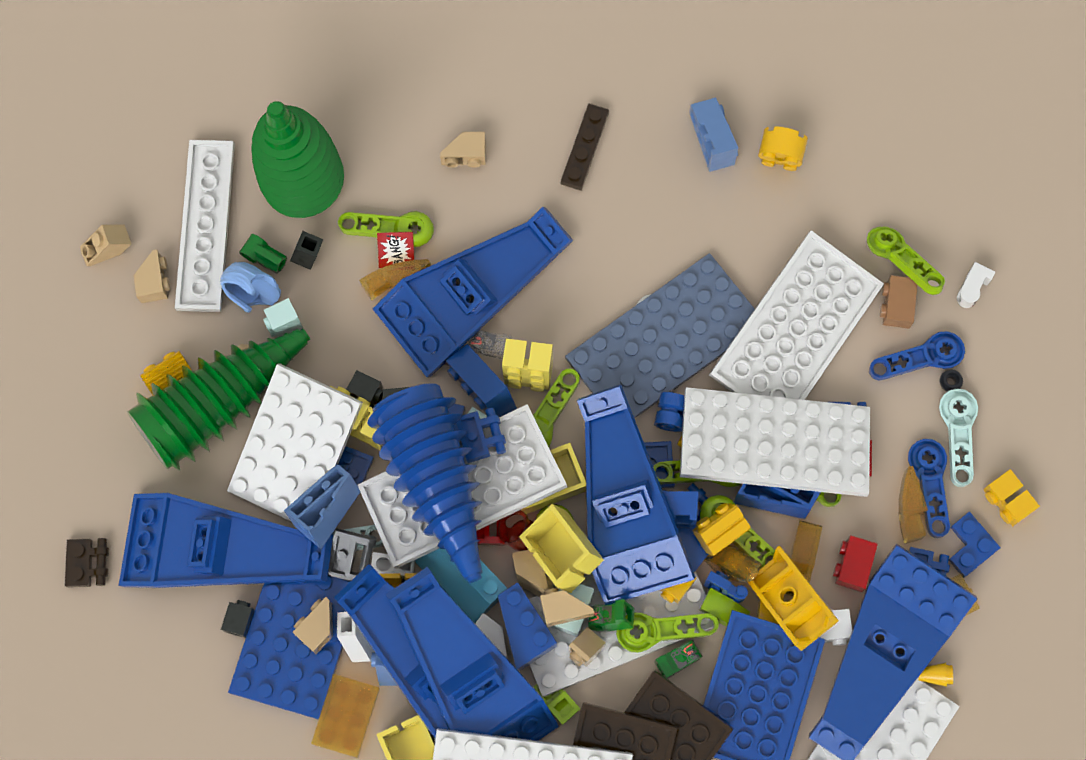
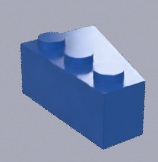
M468 344L446 360L450 368L447 370L454 381H460L461 388L468 396L471 395L474 398L473 400L480 410L485 412L488 408H494L496 415L501 417L517 409L508 387Z
M743 484L733 502L738 505L805 519L820 492Z
M662 490L676 527L695 528L698 491ZM632 501L635 507L640 506L639 502Z
M518 582L498 595L515 666L520 671L556 648L557 642Z

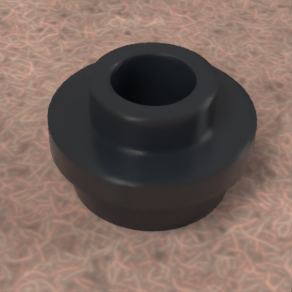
M946 370L940 376V386L947 392L953 389H960L963 385L962 375L956 370ZM947 379H953L955 384H948Z

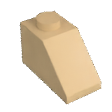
M558 588L544 591V595L540 596L547 627L594 616L592 607L564 590L558 591Z

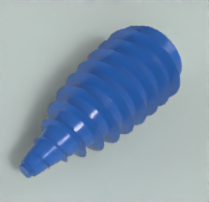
M422 384L401 390L383 399L373 408V413L368 419V425L377 430L374 432L372 440L376 444L384 445L379 451V457L383 460L391 461L386 468L387 474L399 476L394 483V489L399 492H409L403 498V505L418 508L412 515V519L416 522H427L428 526L425 528L424 534L436 536L440 541L437 545L438 548L445 549L463 578L468 583H473L480 580L483 573L478 549V541L480 540L477 539L476 525L482 521L475 520L474 509L482 504V501L472 500V491L480 483L469 482L468 474L475 470L477 466L465 464L464 457L472 451V448L460 447L459 441L467 435V431L455 430L454 425L462 418V415L449 413L448 409L455 404L456 399L444 397L438 384Z

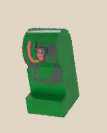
M625 599L615 600V604L591 606L594 611V616L589 617L588 628L591 630L615 631L633 628L634 607Z
M691 640L655 659V664L662 676L669 679L703 656L695 642Z

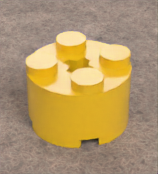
M766 127L758 154L762 159L761 163L773 167L775 164L784 165L783 168L785 170L796 171L797 167L802 165L808 137L804 135L802 138L798 136L799 131L790 128L774 127L773 131H769V127Z

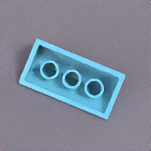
M439 548L415 560V563L422 570L426 567L430 569L438 584L474 623L477 622L483 613L486 614L499 602L498 595L508 589L481 560L482 578L473 583H468L463 578L445 549Z

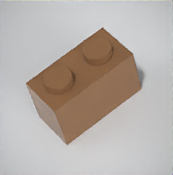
M891 275L887 283L884 282L882 296H885V304H881L880 317H883V325L910 329L914 323L917 284L912 279Z

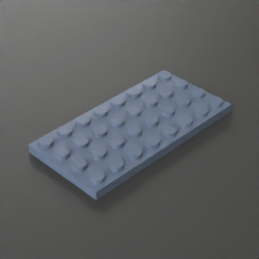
M709 253L568 353L565 359L578 372L579 377L592 394L621 384L635 419L657 403L662 392H672L722 356L755 308Z

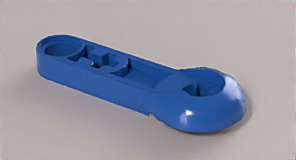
M948 331L938 332L932 335L923 345L873 360L869 368V374L873 379L880 381L929 366L943 369L953 368L964 358V343L954 333ZM943 345H947L946 348L948 346L951 348L948 355H945V352L941 353L940 350ZM899 358L903 361L907 360L905 368H902L901 365H896L893 367V372H891L889 360L891 365L896 364ZM876 364H883L886 367V373L878 375L874 372L873 367Z
M922 439L911 446L908 452V462L920 482L927 531L932 537L941 538L950 530L943 484L947 454L939 442L933 439ZM924 452H928L929 456H933V459L930 461L931 464H927V460L922 459L925 455ZM933 498H935L936 502H940V505L937 507V514L942 513L943 516L930 517V515L935 514L934 506L929 505ZM934 521H941L944 524V531L942 533L934 532L932 529Z

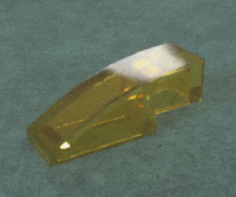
M428 259L399 262L378 269L359 281L361 287L372 301L388 289L392 290L403 278L431 266V263Z
M913 466L905 470L899 493V522L904 544L921 540L927 535L920 515H924L928 508Z
M799 520L790 558L810 583L822 526ZM788 591L785 593L787 595L794 596L793 591Z

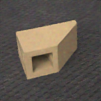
M462 132L440 152L441 165L450 168L457 167L458 165H467L473 168L486 165L485 132Z
M125 224L101 225L80 246L81 254L86 266H93L121 255L131 245V241Z
M153 250L133 275L136 297L141 303L168 299L167 291H170V283L168 277H165L164 270H167V262L165 256L162 257L158 250Z
M529 550L512 553L517 582L521 587L538 597L544 595V591L553 589L551 579L548 576L546 577L545 571L534 558V553Z
M327 597L323 600L318 599L311 607L312 612L306 618L304 616L300 618L294 625L295 630L292 632L315 654L333 637L332 603Z
M587 627L569 645V658L578 666L583 664L587 667L605 647L606 642Z

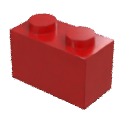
M851 535L847 541H842L839 554L842 555L841 563H836L833 576L836 577L835 584L863 592L867 586L878 544Z

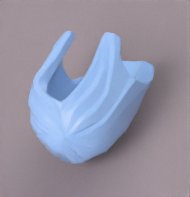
M234 262L221 275L220 285L230 300L239 305L245 312H251L252 308L250 306L254 305L273 306L280 298L281 290L275 279L247 262Z

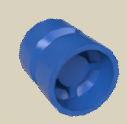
M662 392L658 404L661 410L656 413L654 426L670 432H682L684 395Z

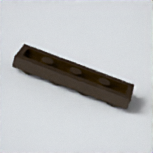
M588 103L561 179V185L582 191L609 115V109Z

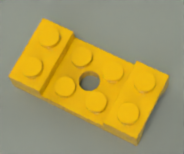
M780 546L775 549L773 559L760 570L746 572L742 575L793 644L801 651L839 622L835 614ZM793 591L794 596L792 600L785 602L783 599L785 593Z

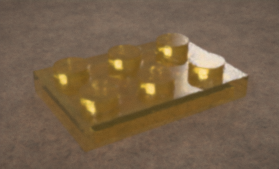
M333 674L311 744L358 758L380 688Z

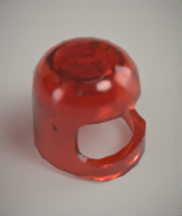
M521 510L508 515L499 521V538L516 551L529 550L519 536L533 521L529 520L528 515ZM511 516H523L524 519L515 523L511 528L506 526V520Z

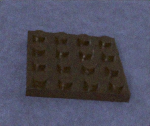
M656 670L652 672L624 712L678 727L671 760H712L734 729Z
M584 702L582 703L573 746L629 752L633 755L632 760H671L678 727Z

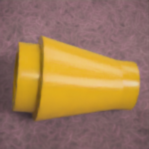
M941 663L927 666L918 679L919 681L947 687V684H953V665Z

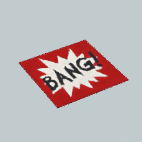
M413 232L377 233L379 268L415 267Z

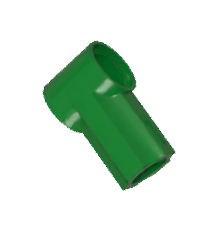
M255 234L250 235L239 251L240 255L255 264L259 263L276 274L282 271L287 261V256L268 246L265 240Z

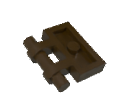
M98 538L96 548H92L91 539L67 540L66 587H91V577H96V586H105L106 577H108L106 556H109L106 538ZM92 557H97L95 569H91Z

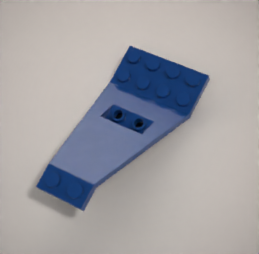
M542 207L528 222L403 278L373 310L424 375L431 377L446 363L449 357L466 344L552 262L573 239L546 207ZM457 278L460 279V284H459V285L456 284V279H457ZM471 295L474 296V301L472 303L470 302Z
M620 384L578 398L577 403L585 421L587 538L604 559L592 572L604 604H613L615 600H627L694 580L696 576L622 385ZM632 501L639 502L640 506L635 507ZM610 508H616L618 513H612Z
M170 493L134 494L118 586L167 588L327 581L333 534L330 535L324 546L320 549L304 534L294 528Z
M896 543L869 581L823 716L810 732L809 738L841 760H855L866 743L976 602L977 596ZM878 634H882L884 639L878 641L875 637ZM897 648L905 650L902 654L896 653Z
M368 564L334 599L349 614L433 738L436 739L437 729H449L397 611L386 595L395 587L385 581Z
M428 567L386 594L397 611L449 730L539 741L559 727L540 694L438 584Z

